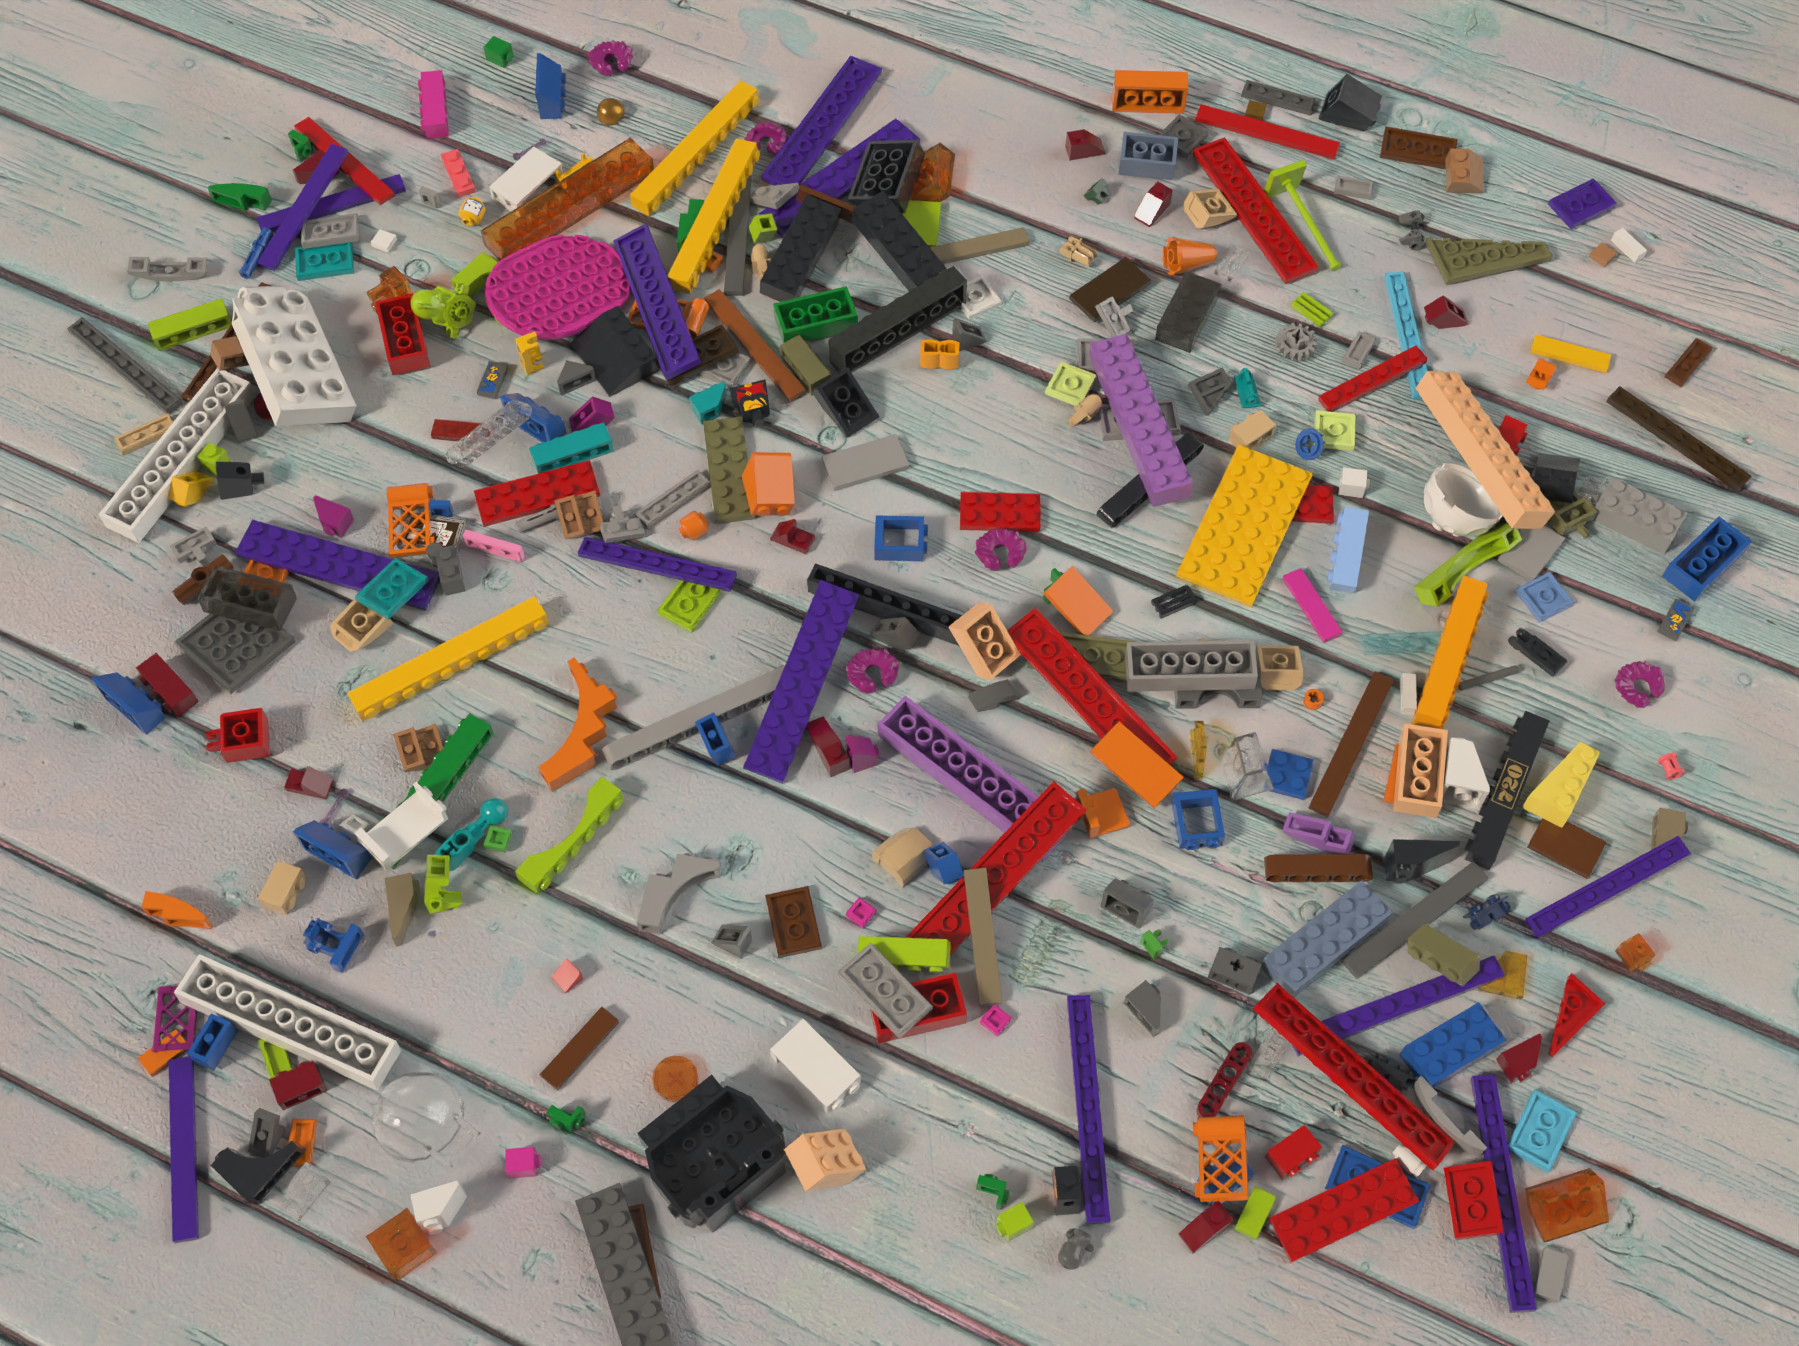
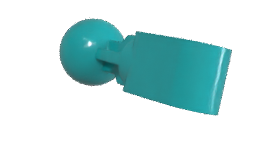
M489 798L484 801L480 808L481 816L475 822L469 823L465 828L455 831L437 849L435 855L450 856L449 871L455 870L475 850V844L484 836V830L489 825H499L506 820L508 807L502 799ZM468 840L464 845H459L461 841Z

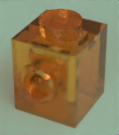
M1639 933L1622 942L1615 950L1631 973L1638 969L1642 972L1652 965L1650 961L1656 955Z

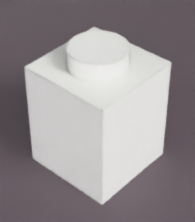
M1343 467L1338 495L1363 498L1365 490L1368 491L1370 479H1367V470Z

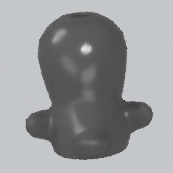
M1076 1228L1069 1229L1066 1232L1068 1241L1063 1243L1058 1253L1059 1263L1068 1270L1077 1269L1081 1265L1084 1249L1089 1252L1094 1251V1247L1090 1243L1091 1236L1085 1231Z

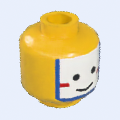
M470 197L463 201L458 214L465 225H478L483 219L486 208L480 199Z

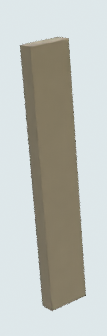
M1022 227L930 248L940 261L946 264L1029 246V239L1025 228Z
M986 868L964 870L979 1005L1002 1003Z

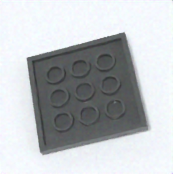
M240 590L175 641L176 646L230 694L295 643V639L291 634Z

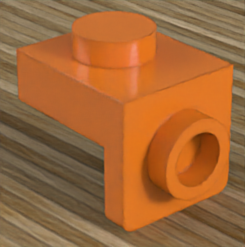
M1539 358L1526 383L1535 389L1544 390L1556 369V365Z

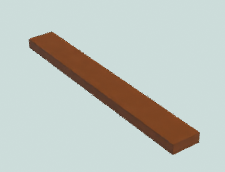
M720 289L704 297L712 312L789 402L806 394V389Z

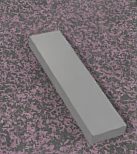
M696 470L637 511L635 516L640 518L641 523L647 529H650L710 487L711 483L699 470Z

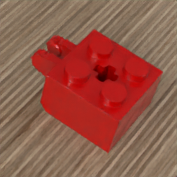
M262 708L223 713L220 715V729L206 732L207 739H220V741L208 742L206 750L209 752L221 751V755L226 763L270 756L268 718Z

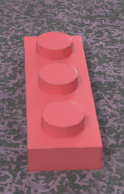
M455 149L440 154L458 198L475 193V187L459 150Z

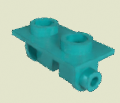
M1248 368L1241 369L1240 374L1234 376L1241 407L1261 406L1253 374H1251Z

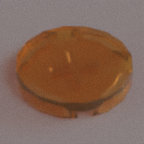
M675 1055L659 1062L653 1071L652 1077L657 1094L670 1102L679 1101L698 1085L699 1080L697 1069L691 1060Z

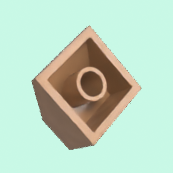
M1450 149L1445 159L1446 192L1483 193V158L1470 149Z

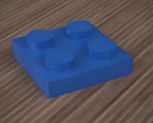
M1272 749L1262 789L1304 800L1314 760Z

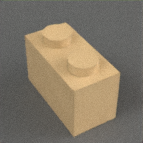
M1260 409L1256 413L1249 414L1240 424L1236 423L1230 429L1228 441L1236 448L1239 444L1254 450L1274 436L1276 424Z
M277 860L257 900L263 908L287 915L296 903V896L299 890H302L305 886L306 875L301 868Z

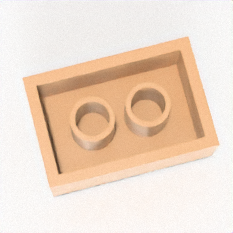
M978 602L949 626L960 648L980 678L993 679L1021 655L992 604Z
M845 1129L802 1134L784 1149L805 1191L847 1185L866 1170L861 1155L856 1151L851 1136Z

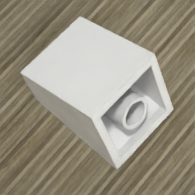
M1451 737L1446 748L1442 803L1479 810L1490 792V787L1474 743L1464 738Z

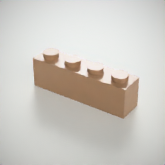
M237 336L212 341L210 355L219 371L249 365Z

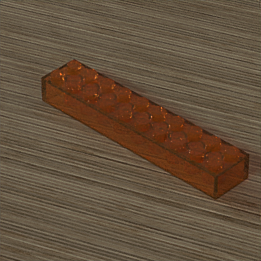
M631 137L480 230L484 246L501 261L503 258L542 239L562 233L641 183L654 170L653 158Z

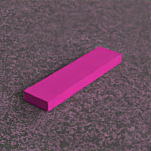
M1302 568L1283 575V581L1322 642L1326 643L1340 637L1343 632Z

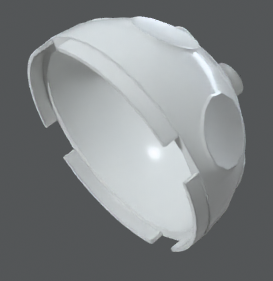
M1445 463L1442 467H1437L1433 471L1425 485V508L1434 521L1432 523L1433 527L1439 531L1444 530L1456 537L1478 536L1487 532L1503 516L1473 471L1466 467Z

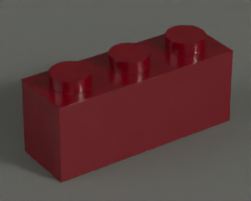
M157 652L136 667L140 674L137 678L145 687L149 685L152 688L149 691L157 700L161 698L164 701L162 705L169 714L173 711L177 717H180L199 702L192 690Z

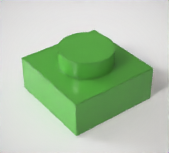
M490 825L484 847L506 853L512 831Z

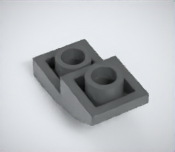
M1007 679L984 686L969 694L968 698L977 712L996 709L998 703L1015 700L1018 694Z

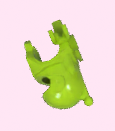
M456 282V293L443 286H437L432 290L420 289L416 291L411 298V308L417 316L430 320L434 324L446 326V335H450L451 338H458L459 328L471 324L476 302L467 295L470 286Z

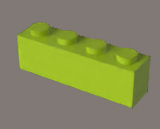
M221 298L147 322L158 351L228 329L232 321Z
M859 936L858 954L872 943L898 971L899 968H907L909 972H921V969H929V972L943 973V969L949 970L951 942L947 939Z

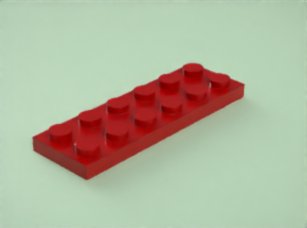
M590 460L474 490L483 527L538 513L550 508V505L555 504V500L568 496H578L592 491L596 492L597 497L600 496Z
M1395 1158L1270 1217L1269 1221L1290 1262L1293 1263L1413 1206L1419 1200Z

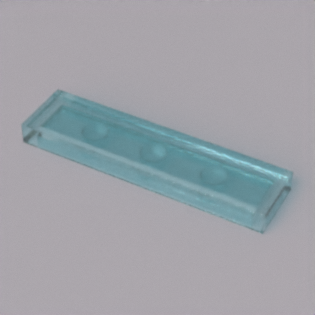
M1443 631L1362 634L1361 640L1364 656L1435 653Z

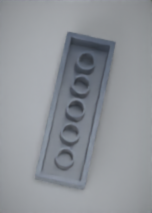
M1361 880L1265 956L1261 963V969L1275 984L1278 983L1295 997L1385 925L1393 912Z

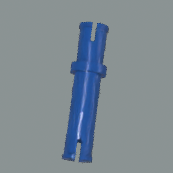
M263 227L257 239L253 241V247L239 270V274L243 278L249 279L257 261L273 236L272 230Z

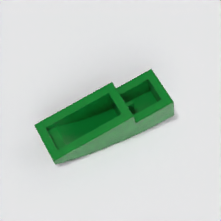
M227 183L208 187L213 201L243 211L248 206L265 211L272 201L268 188L258 185Z
M689 199L688 214L680 213L677 236L678 254L704 204V200Z

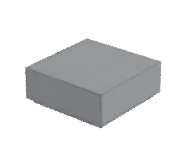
M424 186L419 189L422 203L436 209L441 206L438 192Z

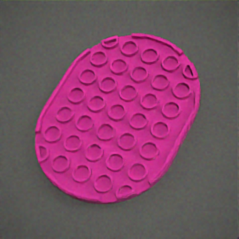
M562 234L542 239L499 261L493 267L489 277H487L485 298L492 315L507 329L522 336L535 331L537 339L554 340L566 338L585 330L598 316L616 306H619L621 309L628 300L631 287L618 252L602 241L592 240L588 236L576 234L575 236H563Z

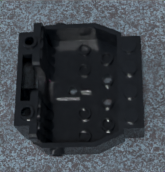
M712 1074L637 1133L641 1144L646 1149L645 1154L654 1187L669 1204L667 1208L675 1219L679 1217L686 1226L695 1228L703 1221L713 1233L786 1173L783 1157L786 1154L784 1150L786 1147L782 1126L777 1120L772 1122L751 1096L728 1085L723 1088ZM707 1127L712 1129L709 1134L703 1132ZM692 1142L693 1147L689 1149L686 1148V1143ZM718 1161H723L724 1165L723 1167L718 1168L716 1167V1163Z

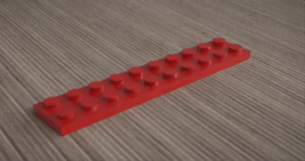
M1225 137L1193 149V156L1215 187L1220 190L1234 209L1240 222L1285 284L1318 271L1319 266Z
M1036 608L1007 630L1020 654L1100 739L1118 722H1121L1169 765L1177 760V756Z
M1055 781L1049 785L971 868H986L991 913L1087 812L1079 802ZM964 876L905 938L947 939L951 942L950 956L971 935Z
M1277 983L1255 1005L1253 1010L1262 1019L1268 1022L1280 1035L1288 1040L1432 1171L1441 1163L1456 1141L1281 985Z

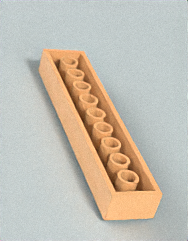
M1427 371L1416 386V390L1512 529H1542L1555 513L1554 509L1550 505L1549 500L1540 491L1539 486L1532 480L1530 473L1520 463V459L1513 453L1510 445L1503 439L1500 431L1491 422L1490 417L1484 412L1480 403L1474 398L1471 390L1462 381L1461 376L1457 372Z

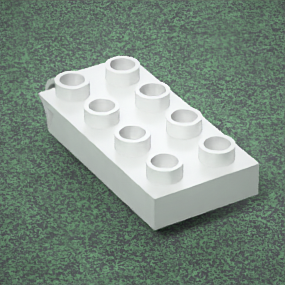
M283 286L240 288L238 298H233L232 326L275 426L351 422L356 404L308 297L297 290L287 291Z

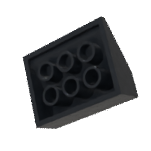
M869 141L848 201L860 205L884 191L901 213H905L925 157L919 141Z
M619 306L602 313L571 342V346L584 364L594 368L596 380L609 397L659 371L657 356Z

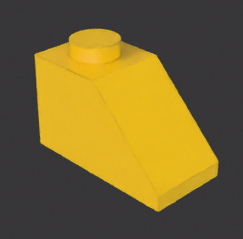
M199 471L173 476L168 499L181 507L195 504L213 483L214 478Z

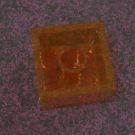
M408 1208L366 1236L388 1273L396 1282L437 1253Z

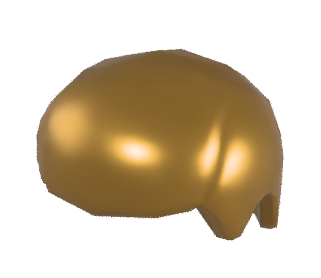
M607 98L598 104L597 119L601 123L616 125L620 118L623 119L624 105L619 100Z

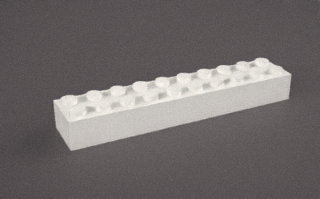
M217 368L99 513L106 528L140 543L172 502V500L168 499L172 477L197 471L201 466L197 456L209 442L217 446L232 427L224 405L244 399L248 407L255 398L256 394L249 381L225 370L219 371Z
M200 954L174 991L180 1003L209 1016L211 1013L232 1022L236 1028L307 1060H314L316 1064L377 1091L401 1052L396 1040Z

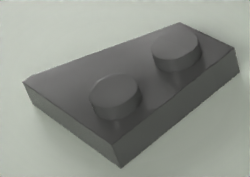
M1222 367L1190 381L1188 387L1207 416L1230 388L1232 382Z

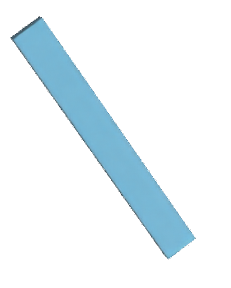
M1404 272L1385 273L1384 279L1401 351L1404 352L1417 345L1423 352ZM1426 363L1407 373L1413 400L1422 399L1416 390V386L1428 371Z

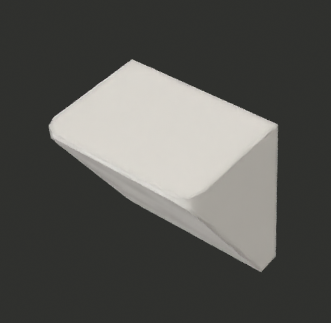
M351 815L339 824L338 834L340 832L345 833L351 838L352 842L357 844L359 841L355 832L360 828L366 832L370 824L355 815Z

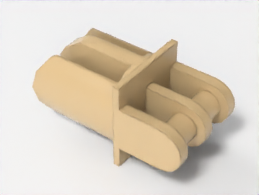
M1072 236L1068 238V242L1063 244L1064 247L1059 249L1061 255L1070 259V263L1075 260L1086 267H1089L1090 263L1098 255V251L1082 243V238L1078 240Z
M762 244L755 245L751 254L753 274H758L759 282L771 262L769 252Z
M1092 394L1081 400L1073 408L1076 412L1068 419V424L1076 426L1082 419L1085 422L1089 421L1100 410L1102 405L1101 398Z

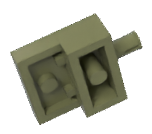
M1574 490L1572 503L1549 500L1555 513L1548 521L1558 534L1564 536L1571 531H1578L1583 539L1591 535L1584 525L1593 521L1598 511L1586 497L1581 499Z

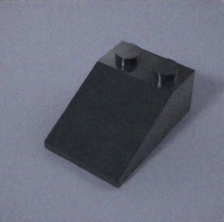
M848 367L818 385L812 391L822 409L846 437H849L880 417Z
M1539 453L1533 481L1539 486L1546 499L1572 503L1579 458Z
M1393 839L1384 856L1386 881H1393L1397 884L1405 883L1450 863L1460 846V841Z

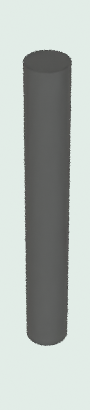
M1516 665L1459 682L1458 688L1460 691L1516 674L1519 670Z

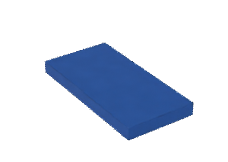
M1342 1145L1325 1189L1329 1190L1384 1163ZM1404 1173L1419 1202L1388 1218L1414 1229L1431 1184Z

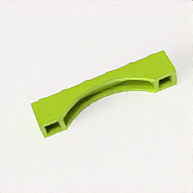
M1498 521L1487 532L1475 538L1414 586L1420 603L1436 607L1452 596L1456 584L1471 569L1498 554L1509 551L1522 540L1518 529H1512L1506 521Z
M601 776L588 791L585 812L574 831L553 848L529 855L515 871L518 880L536 894L547 889L551 884L552 878L564 870L566 863L571 857L577 856L580 847L593 838L595 831L599 826H603L608 821L609 815L614 810H618L624 800L622 790Z

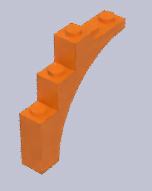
M575 657L567 661L579 688L577 719L572 732L563 746L550 759L538 767L542 778L552 792L596 766L594 759L596 753L591 746L607 737L605 732L607 725L602 717L617 708L615 701L617 696L613 689H608L604 683L598 686L593 677H588V670L582 662L578 663Z

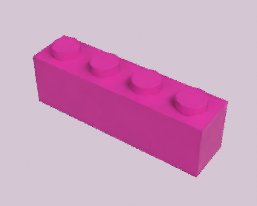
M442 70L420 72L421 80H418L419 91H422V93H419V101L423 106L420 107V115L423 118L420 121L422 132H426L427 139L449 136L446 86Z

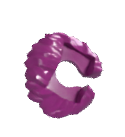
M614 40L611 42L602 41L601 44L594 46V49L588 51V62L599 74L611 77L613 73L612 67L604 60H609L616 55L618 57V70L624 73L631 64L633 51L631 47L626 46L623 40L621 42Z
M766 121L765 123H758L754 128H751L744 140L757 143L759 151L761 149L760 139L770 137L773 139V143L768 142L766 150L768 153L777 155L789 137L780 125L777 126L775 123Z
M993 529L992 531L988 530L982 537H979V540H976L975 554L986 568L991 571H999L1001 568L1000 559L994 555L993 549L1006 546L1009 550L1007 565L1014 568L1023 560L1027 545L1025 540L1020 538L1017 531Z
M873 648L871 650H861L846 665L847 679L860 692L872 694L876 691V685L873 680L865 675V670L873 666L879 667L882 672L881 684L889 687L897 677L898 660L893 655H890L887 649Z
M1646 660L1622 666L1621 670H1618L1614 681L1617 691L1622 694L1621 697L1627 703L1633 704L1637 708H1646V706L1650 705L1648 695L1640 693L1634 688V681L1642 679L1649 684L1651 690L1649 696L1659 698L1665 690L1664 673L1660 667L1651 666Z

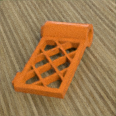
M702 298L693 299L691 302L677 300L680 307H685L682 314L692 339L699 336L709 310L708 303ZM635 300L628 319L635 328L646 329L643 319L638 322L633 321L635 317L641 315Z
M428 483L387 487L390 558L427 554V546L435 543L434 536L431 537L429 508V501L431 498H434V490ZM425 506V510L419 516L413 512L417 507ZM403 509L405 511L399 518L394 515V510ZM409 514L416 518L410 525L403 521ZM419 522L425 525L421 532L413 529ZM401 524L406 529L398 535L394 532V529ZM411 531L416 536L408 542L404 537ZM422 539L426 542V547L416 548L414 544ZM399 541L406 545L402 550H394V546Z
M1245 1116L1197 1117V1122H1193V1134L1198 1136L1199 1182H1195V1197H1200V1202L1249 1200ZM1232 1143H1241V1148L1235 1154L1227 1149ZM1214 1144L1218 1149L1210 1155L1204 1150V1145ZM1222 1152L1230 1157L1223 1165L1215 1159ZM1234 1161L1242 1166L1236 1174L1228 1169ZM1211 1162L1218 1167L1212 1175L1204 1170ZM1223 1172L1231 1177L1224 1185L1216 1180ZM1237 1182L1243 1187V1192L1233 1193L1228 1188ZM1211 1183L1219 1188L1215 1193L1205 1194V1188Z

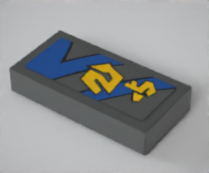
M489 361L476 391L477 395L496 399L507 374L508 365Z
M1675 598L1657 632L1677 641L1694 607Z

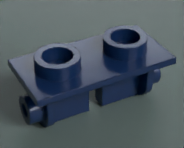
M1498 893L1486 898V903L1472 906L1468 909L1469 913L1462 917L1471 919L1470 926L1473 930H1480L1492 922L1489 914L1496 920L1509 912L1510 904L1507 901L1504 902V899L1509 896L1498 895Z

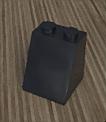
M1346 74L1327 92L1318 119L1365 131L1369 126L1372 127L1377 120L1376 114L1381 107L1382 95L1349 74Z

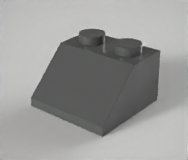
M1115 878L1104 890L1101 908L1139 929L1152 909L1154 899L1148 893L1134 889L1127 881H1120Z

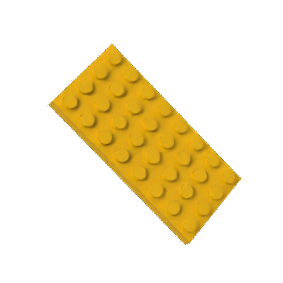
M1238 444L1177 571L1176 577L1252 607L1313 473Z

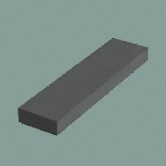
M1246 80L1241 97L1309 116L1316 98Z

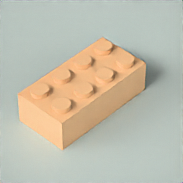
M1404 724L1399 738L1393 811L1437 818L1442 808L1448 730Z

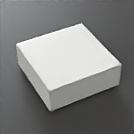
M380 229L370 243L374 248L389 252L397 237L395 234Z

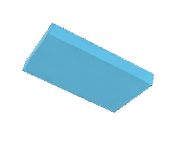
M1534 1089L1507 1143L1509 1152L1549 1173L1577 1112Z

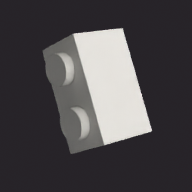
M458 1180L411 1194L416 1223L425 1234H438L443 1231V1228L449 1227L461 1208L467 1195Z

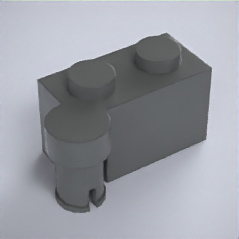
M439 543L429 544L426 552L432 560L433 566L438 568L445 596L465 592L460 560L455 545L442 548Z

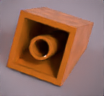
M753 452L742 474L751 515H789L795 504L791 453Z

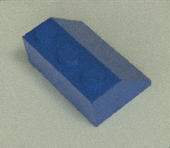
M537 53L535 95L540 119H562V111L566 109L565 100H563V97H566V89L563 84H566V73H562L560 64L541 53Z
M519 393L504 394L500 397L506 420L540 442L544 443L556 437H562L567 433L565 422L560 416L551 414L544 406L535 404L531 398L524 397Z
M116 672L95 676L91 679L105 700L146 735L166 718L161 711L164 709L162 705L155 699L153 701L148 699L150 696L141 687L139 689L134 687L136 684L128 676L123 677Z
M313 820L295 828L293 833L305 851L354 879L359 877L372 859L369 852L360 842L357 844L352 842L351 838L343 832L336 833L325 822L320 824Z

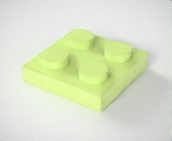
M1061 361L1045 390V395L1076 406L1087 397L1096 380V374Z
M1316 410L1314 429L1323 435L1322 439L1325 442L1323 448L1353 451L1355 447V414Z

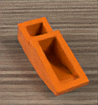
M145 891L141 908L148 916L161 917L167 926L211 929L212 924L206 916L188 903L169 895Z

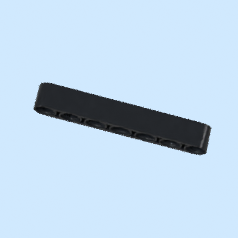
M1189 432L1175 442L1185 466L1195 459L1204 448V444ZM1138 474L1097 511L1096 516L1110 528L1116 527L1149 498L1140 475Z

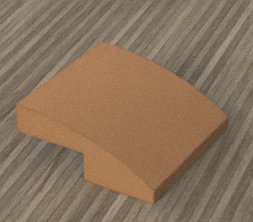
M595 491L555 500L565 539L601 532L600 524L604 523V519Z
M436 724L416 731L412 727L393 734L405 772L429 768L436 753L441 752L444 748Z

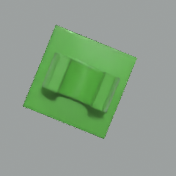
M1160 929L1154 931V933L1148 930L1142 934L1140 941L1153 959L1161 955L1162 949L1167 946L1169 941L1168 939L1164 941L1157 940V937L1162 932Z

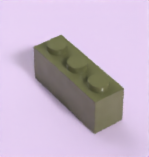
M800 335L780 345L781 358L811 396H813L812 391L818 385L832 377L830 369L822 364L819 355L813 353L808 341H804Z
M1425 923L1407 939L1408 954L1413 959L1421 961L1430 969L1441 973L1450 981L1456 982L1462 987L1480 971V956Z

